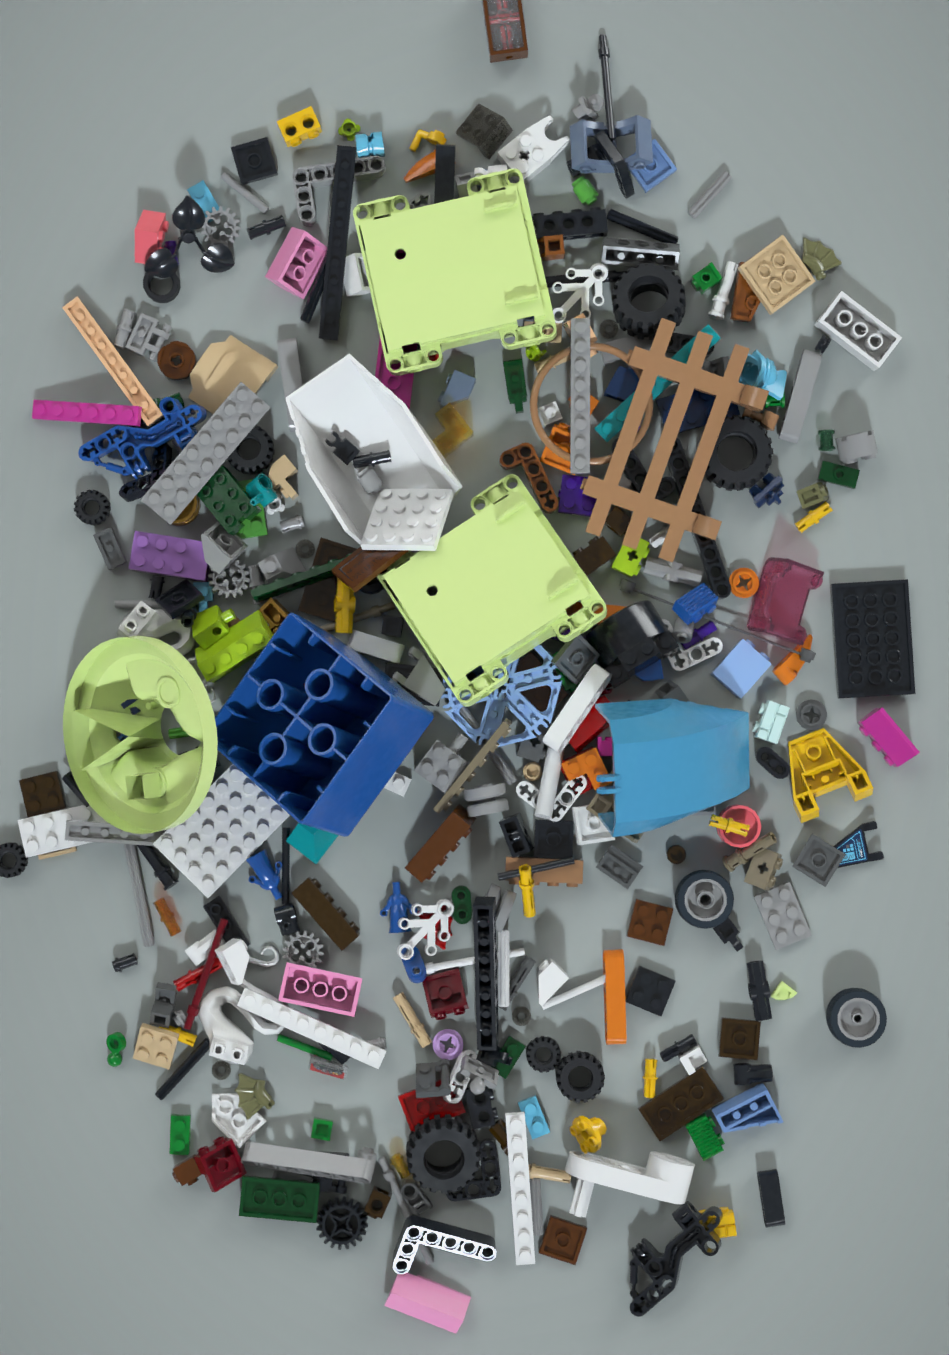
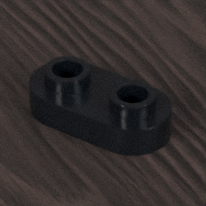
M762 747L757 750L755 755L757 763L774 778L783 779L789 775V764L769 747ZM763 753L768 754L767 760L762 759ZM777 766L782 767L783 770L781 773H778L776 771Z

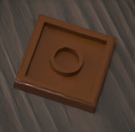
M550 1215L539 1254L576 1265L587 1227Z

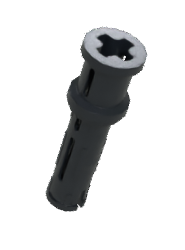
M137 845L155 871V878L158 877L163 884L165 891L179 882L170 872V867L167 864L164 865L152 846Z

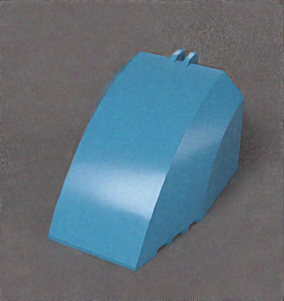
M672 698L595 704V708L609 723L612 737L613 774L596 776L597 782L613 781V786L597 788L598 794H614V812L598 813L599 819L612 837L655 830L725 802L750 788L748 712L701 705L689 701L684 702Z

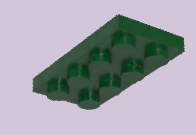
M243 1175L239 1216L316 1223L320 1183Z

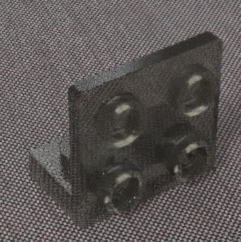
M478 104L457 129L456 134L476 145L483 156L490 159L513 130L503 116Z

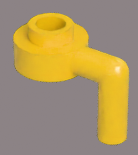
M420 129L417 131L409 150L416 152L422 138L435 146L436 144H445L447 141L444 137L445 134L438 130L426 132Z

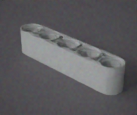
M297 338L277 340L285 402L287 396L303 386ZM286 402L290 432H295L294 421L291 418Z
M803 350L778 439L798 443L822 360V354Z

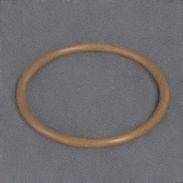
M590 343V350L613 354L629 364V361H626L628 354L607 344ZM571 346L561 350L544 364L535 378L530 395L531 419L538 436L553 453L569 462L570 453L562 450L552 442L544 431L539 419L537 402L539 390L545 376L557 362L571 355ZM632 368L640 379L642 371ZM652 392L631 451L640 443L651 422L653 412ZM613 454L590 458V466L610 463Z

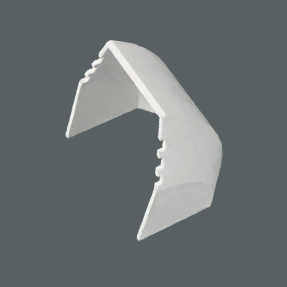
M348 354L286 397L289 412L296 428L295 432L300 441L301 452L306 461V469L344 531L359 544L362 541L378 493L372 495V493L367 494L357 480L359 478L356 474L366 467L354 468L353 460L346 465L333 453L335 447H330L326 444V438L330 442L335 441L336 437L333 436V431L338 433L341 441L346 437L360 450L356 457L368 455L370 452L390 451L392 462L376 464L375 467L369 466L371 470L374 469L383 482L381 485L382 489H452L454 493L453 501L463 487L436 445L406 404L352 355Z

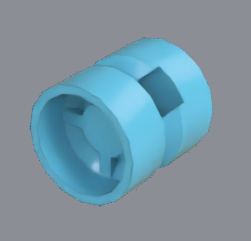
M382 131L373 132L370 136H367L366 133L355 135L358 158L370 157V155L385 157Z

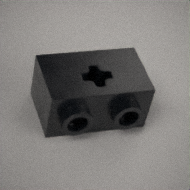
M520 812L499 821L512 858L532 851L534 847Z

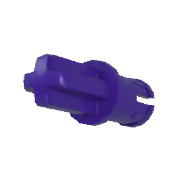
M709 620V622L698 629H694L690 642L681 643L684 649H688L700 640L704 641L703 638L717 630L716 626Z

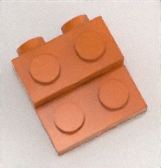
M559 422V424H554L549 438L562 450L570 453V426ZM545 446L540 462L570 474V462L557 456Z

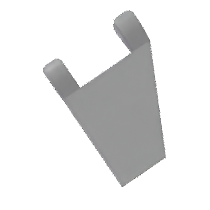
M411 647L408 655L417 660L418 663L407 679L399 672H395L392 679L397 684L436 706L446 689L424 654L415 647Z

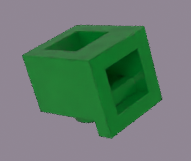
M711 262L692 276L691 285L695 291L703 294L721 282L723 277ZM707 275L709 280L704 281L702 276Z

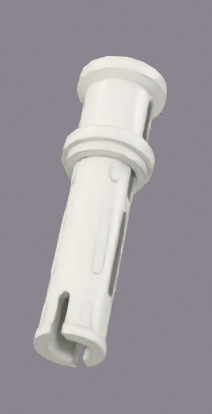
M727 261L717 295L713 296L712 300L714 302L711 311L708 312V316L715 320H724L725 318L723 314L726 305H729V292L739 266L735 262Z

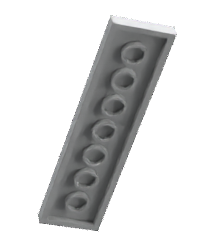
M240 382L140 500L171 525L270 409V406Z

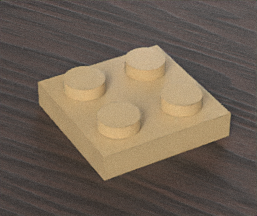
M142 1023L133 1059L169 1070L172 1065L179 1034Z

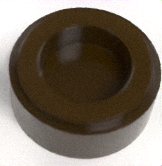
M672 845L668 848L666 856L671 863L680 864L686 858V851L680 845Z

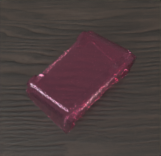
M768 558L763 566L759 587L748 617V630L803 646L807 633L806 629L800 626L809 592L821 586L824 572L788 558Z

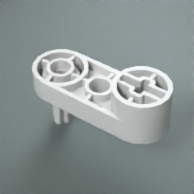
M570 1151L565 1172L578 1178L569 1213L577 1217L586 1218L595 1183L664 1202L685 1204L695 1164L678 1156L652 1151L649 1154L647 1166L644 1168L591 1153L585 1154L582 1151Z

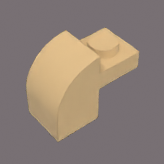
M285 454L273 463L269 470V478L272 481V488L274 490L281 486L280 492L285 498L290 497L294 500L299 495L287 480L296 474L298 470Z

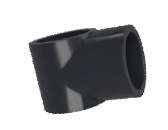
M293 903L274 908L275 918L282 936L300 931Z

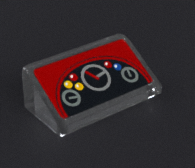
M316 1056L311 1057L308 1067L311 1071L345 1080L349 1068L347 1065H341L340 1063Z

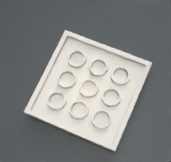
M380 490L360 543L362 550L436 551L454 496L453 490Z

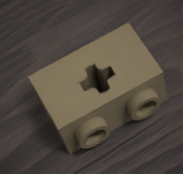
M768 849L754 855L744 882L769 891L775 885L776 877L774 876L776 871L780 870L782 866V855ZM762 866L769 868L768 871L761 870Z

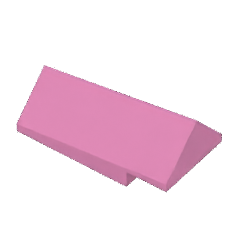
M406 1272L404 1274L397 1273L384 1306L456 1334L464 1321L471 1297L417 1274L416 1276Z

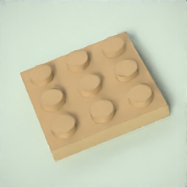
M784 235L778 237L737 268L770 315L816 282Z

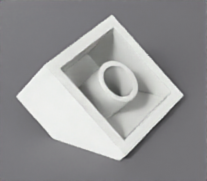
M551 958L549 961L545 959L538 966V1002L541 1006L569 979L568 974Z

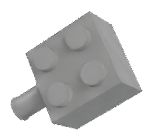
M458 732V735L449 746H445L436 740L414 771L443 793H446L468 763L458 753L466 741H468V738Z

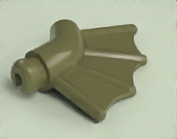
M803 238L804 255L801 261L810 268L813 275L816 276V280L825 279L826 270L842 264L836 258L833 249L826 248L822 245L821 241L814 242Z
M239 1073V1085L235 1092L239 1095L238 1107L244 1110L246 1119L249 1120L263 1106L268 1110L271 1109L275 1101L271 1099L270 1094L265 1090V1081L256 1080Z

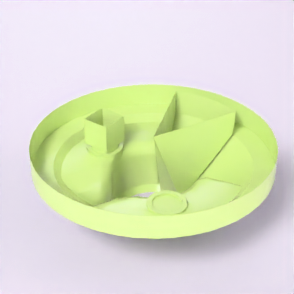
M147 636L110 639L93 648L83 658L70 681L63 712V736L66 755L72 775L82 795L100 817L114 827L134 834L154 833L176 827L185 822L197 811L204 801L214 777L217 761L218 740L215 716L208 693L199 675L179 651L161 640ZM138 699L125 709L121 706L126 700ZM137 707L141 711L132 715L129 708ZM164 708L171 709L177 722L189 736L201 741L198 748L181 755H177L169 749L161 732V717ZM116 731L128 737L120 741L116 736Z

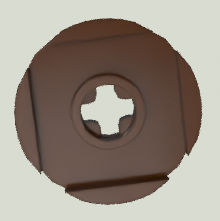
M173 341L160 349L157 363L161 372L167 378L182 380L190 376L196 365V357L193 350L186 343ZM180 356L182 362L175 366L172 359Z

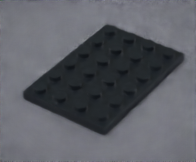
M908 579L830 584L838 699L916 694Z

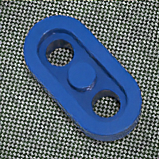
M415 946L413 948V956L408 960L402 959L409 980L413 983H421L425 980L427 972L420 951ZM403 948L401 953L406 954L407 948ZM415 969L420 970L418 974L413 973Z

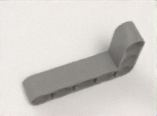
M380 156L357 158L355 167L360 166L363 170L360 173L354 172V182L382 177L385 173L384 160ZM336 162L301 167L294 170L292 180L298 216L302 225L310 227L315 224L317 217L312 188L334 185ZM378 163L382 167L379 170H373L371 168L372 165ZM322 172L325 174V177L317 179L315 177L316 174ZM300 175L306 176V180L304 182H298L297 177H299ZM302 194L309 195L306 201L299 199ZM310 212L312 213L310 219L302 218L303 214Z

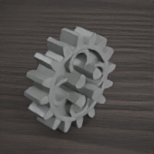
M222 206L217 211L215 207H212V213L205 211L207 217H205V222L202 226L204 231L200 233L201 235L206 234L207 237L204 241L211 240V245L224 243L227 247L228 241L235 243L233 237H239L236 230L241 229V227L236 226V223L240 220L233 218L236 213L230 214V208L223 211ZM221 215H227L228 220L224 222L223 226L231 228L232 234L227 235L224 230H221L219 239H214L212 235L216 232L217 227L209 226L208 220L213 219L215 223L219 224Z
M237 560L235 563L233 562L228 567L229 577L232 578V586L235 587L234 590H229L228 588L229 581L226 579L225 571L218 574L210 568V572L213 574L208 575V579L212 580L209 582V586H214L212 592L218 591L219 598L225 595L226 600H228L229 596L236 599L237 593L242 596V589H248L245 583L250 582V579L246 578L249 575V571H244L246 568L245 564L239 566L240 560ZM235 574H240L242 577L238 579L234 576ZM220 579L223 581V583L218 584L216 580Z
M307 930L304 931L303 935L298 931L296 932V937L292 934L289 936L291 941L285 940L284 943L288 946L282 948V951L287 953L283 956V959L288 958V963L317 968L315 962H322L319 956L324 955V952L320 951L324 945L318 944L320 937L313 938L315 933H311L309 936L307 935ZM294 941H300L302 949L307 946L308 942L314 943V948H310L306 952L308 956L313 958L312 962L306 961L305 954H302L299 960H293V954L300 952V948L294 945Z

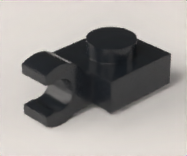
M729 917L722 924L712 928L724 944L729 941L737 952L743 948V945L736 937L740 932Z
M498 1046L496 1051L479 1050L476 1060L495 1067L497 1062L511 1065L513 1058L508 1057V1053L500 1052L501 1048Z

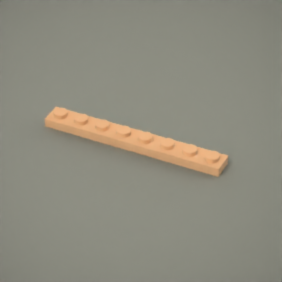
M77 296L62 308L131 404L142 407L141 418L147 426L151 427L164 416L79 297Z

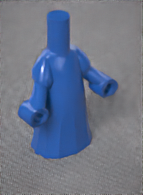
M266 849L246 859L259 878L257 879L255 875H251L248 879L249 882L260 885L262 889L271 890L275 900L283 897L277 887L280 882L279 874L282 862L277 861L275 863L276 869L274 871Z
M393 882V895L388 898L387 905L380 911V915L383 917L387 916L390 909L389 933L411 932V928L407 930L399 928L398 920L402 917L409 919L407 908L413 914L411 912L412 904L409 903L405 895L401 894L400 882ZM406 920L401 923V926L405 927L407 925Z

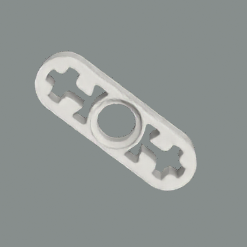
M472 1050L462 1051L456 1060L449 1077L451 1091H454L456 1097L451 1098V1095L443 1096L447 1103H458L465 1092L470 1078L464 1075V1080L458 1082L456 1074L461 1069V1061L465 1055H470L474 1059L477 1058V1054Z

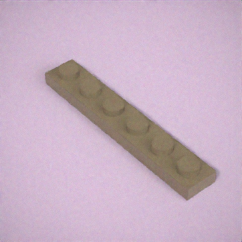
M506 718L433 808L438 814L442 809L445 812L453 803L450 799L454 795L459 796L464 789L463 783L465 781L470 782L476 775L474 772L477 766L481 768L488 760L485 757L488 752L493 753L500 745L497 742L502 736L505 739L512 730L509 728L512 724L509 719Z

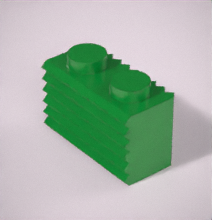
M703 1113L685 1125L703 1161L724 1151L722 1145L725 1143L720 1133L715 1134L713 1128L716 1125L711 1116L707 1117Z

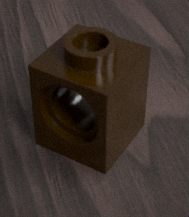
M615 506L607 516L605 525L621 537L622 534H626L631 518Z
M374 1185L364 1209L367 1215L374 1219L378 1217L382 1219L392 1193ZM380 1200L383 1205L380 1208H375L372 1202Z

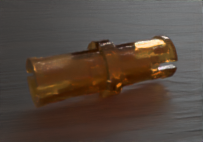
M163 897L155 901L153 905H155L161 917L160 921L164 922L170 937L181 932L182 930L174 918L175 914L169 909L165 898Z

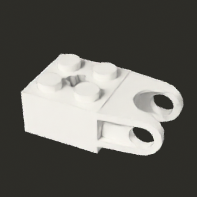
M551 116L545 117L528 127L497 152V159L502 165H507V169L515 168L521 171L524 184L549 166L570 142L568 136L555 141L546 137L545 131L553 122ZM521 156H527V160L524 158L521 160ZM512 176L516 182L519 181L517 176Z

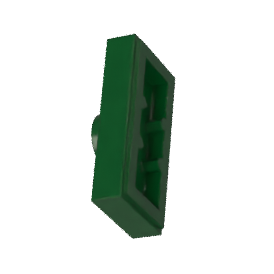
M822 461L817 480L855 489L860 470Z

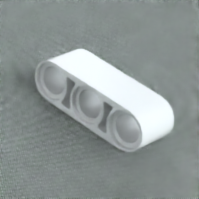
M352 630L347 644L355 651L400 664L405 645L356 630Z

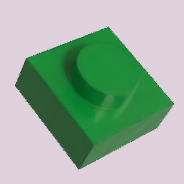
M314 1117L311 1138L330 1141L333 1120Z

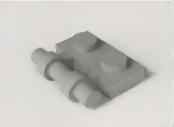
M141 313L125 348L144 356L146 350L151 351L149 359L155 362L165 340H168L170 336L168 333L171 327L164 324L162 330L157 328L158 320ZM153 335L159 336L155 345H151L150 341Z

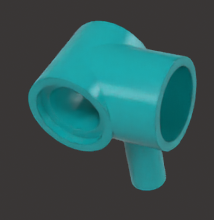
M258 474L246 485V492L252 498L250 503L253 506L260 503L265 508L278 497V494L272 488V481L265 474Z

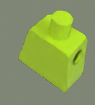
M215 605L197 613L192 626L193 638L203 650L229 633L228 622L236 618L234 611L230 608L223 612L219 606Z

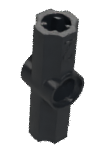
M763 960L747 962L748 991L750 1000L753 1003L755 1020L764 1021L772 1019L769 1001L770 988L768 981H766Z

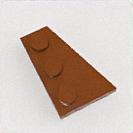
M738 270L730 319L749 323L760 304V300Z

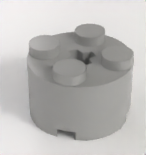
M873 430L835 438L839 459L843 461V464L857 462L859 457L862 460L876 458L878 450Z

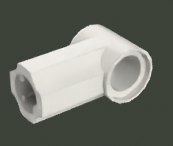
M216 929L185 950V953L195 966L208 957L217 931ZM222 937L220 946L223 945V943L225 942V940L223 939V937Z

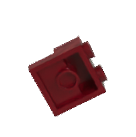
M459 968L426 976L422 983L431 1018L442 1020L447 1017L446 1014L454 1013V1015H461L466 1012L465 1009H469Z
M224 1136L216 1138L213 1141L214 1145L210 1147L204 1146L197 1150L198 1154L193 1156L200 1173L205 1175L209 1187L214 1193L247 1174L232 1138H224Z

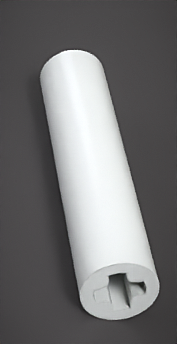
M549 746L547 747L534 814L536 817L552 818L565 748L558 753Z

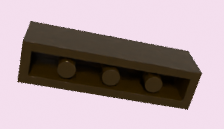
M603 536L600 538L594 537L588 542V547L585 549L580 547L572 553L573 558L586 576L616 556Z
M308 877L291 894L338 948L343 951L360 935L358 932L360 928L354 921L350 923L347 920V913L341 907L337 908L333 904L334 898L328 892L324 893L320 889L322 885L315 877L313 879Z

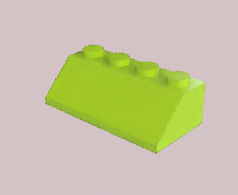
M260 610L231 626L226 636L205 650L200 646L194 649L197 665L207 682H216L260 655L273 636Z

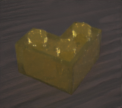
M450 402L435 413V418L445 431L432 441L442 456L446 458L473 437L474 432Z

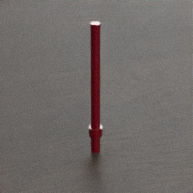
M225 918L220 919L191 1005L188 1006L186 1012L188 1015L183 1027L187 1030H191L195 1016H198L199 1004L216 957L215 949L220 946L228 922Z

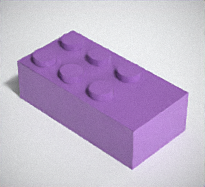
M135 531L129 563L130 570L208 582L210 566L204 559L202 541Z

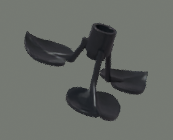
M186 195L172 214V221L180 231V237H178L174 253L171 255L170 250L167 248L155 250L146 260L144 270L146 273L160 278L174 275L178 269V262L174 258L177 256L182 241L188 244L193 241L196 242L201 252L205 254L201 258V265L209 272H225L232 268L235 262L230 249L222 243L212 244L208 247L207 251L204 250L198 237H196L195 229L202 228L205 222V215L199 204Z

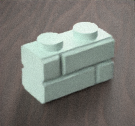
M770 700L762 703L758 712L761 714L759 722L755 721L752 732H755L753 737L777 744L790 708Z

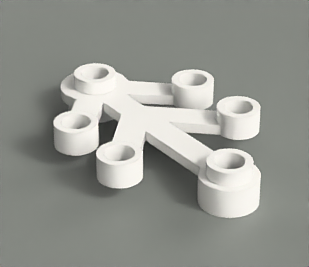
M601 263L593 264L590 269L575 270L570 267L566 270L565 275L568 279L588 277L584 283H553L552 290L557 294L562 291H575L561 307L553 309L556 323H562L566 319V312L580 297L581 310L579 314L586 310L589 312L586 318L591 317L589 310V288L594 283L595 296L593 297V303L596 306L603 305L602 282L607 278L608 270ZM600 269L602 274L596 276L595 270ZM569 270H574L575 275L573 277L568 276ZM556 284L561 285L560 291L554 289ZM598 296L602 298V302L599 304L595 302V298ZM557 311L562 313L561 318L555 317Z
M441 899L436 905H421L418 903L412 905L411 912L414 915L434 913L429 919L409 920L402 917L398 920V926L403 930L421 927L407 943L398 946L397 954L400 958L404 960L410 959L414 954L413 948L426 934L427 945L424 951L427 955L434 956L437 953V947L435 946V924L439 920L441 930L437 934L438 939L443 942L450 939L448 917L454 911V906L450 900ZM446 905V911L442 912L441 907ZM416 906L420 907V911L418 913H415ZM406 920L407 925L405 927H402V921ZM443 932L447 934L445 939L441 938ZM432 946L433 952L429 953L428 948ZM403 948H407L406 954L401 953Z

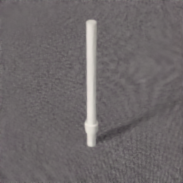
M524 948L510 950V958L525 955ZM475 957L434 964L433 962L425 963L427 974L435 973L434 971L475 964ZM415 969L413 971L414 974H418L420 972L419 969Z

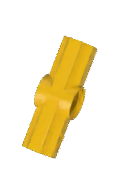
M337 578V590L334 597V612H336L335 633H352L356 599L354 592Z

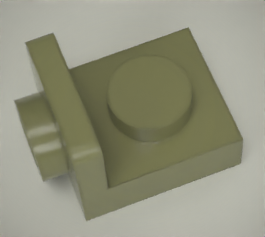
M822 482L796 491L803 509L828 500L829 492L826 485H823Z

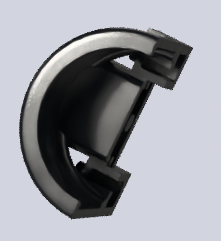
M648 600L634 603L611 615L598 624L585 639L600 654L597 661L601 668L612 674L610 683L613 688L618 687L628 681L633 675L680 649L653 604ZM659 636V640L655 643L652 638ZM617 659L620 660L621 664L613 665Z

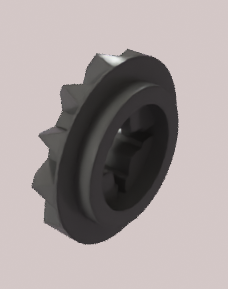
M806 700L798 706L796 711L797 722L807 730H816L822 727L826 721V708L817 700ZM812 707L813 713L819 715V717H813L810 723L809 717L803 714L810 712Z

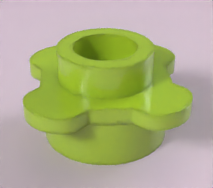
M345 119L342 126L338 129V133L345 136L348 141H353L355 139L354 136L357 132H360L361 128L351 119Z

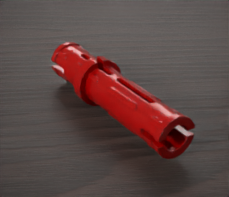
M218 957L214 960L210 974L223 967ZM204 965L195 970L191 969L186 975L174 980L173 983L177 986V990L180 992L193 983H199Z

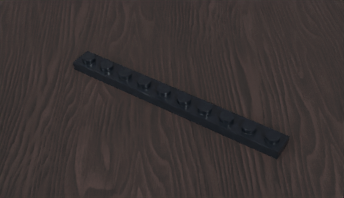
M337 145L319 339L338 341L357 147Z

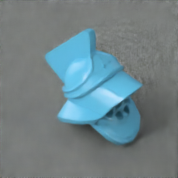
M756 349L752 355L748 354L739 383L767 390L770 396L781 400L784 394L787 372L786 370L777 371L774 362L769 358H765Z

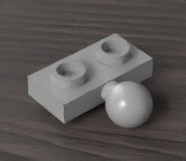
M468 1055L462 1058L460 1073L473 1079L470 1083L472 1093L481 1094L484 1092L485 1086L491 1089L497 1086L499 1073L497 1069Z

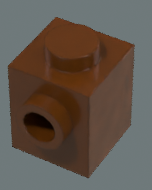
M196 1154L178 1163L172 1169L175 1181L177 1183L180 1182L182 1186L194 1184L199 1180L198 1177L202 1175L193 1157Z

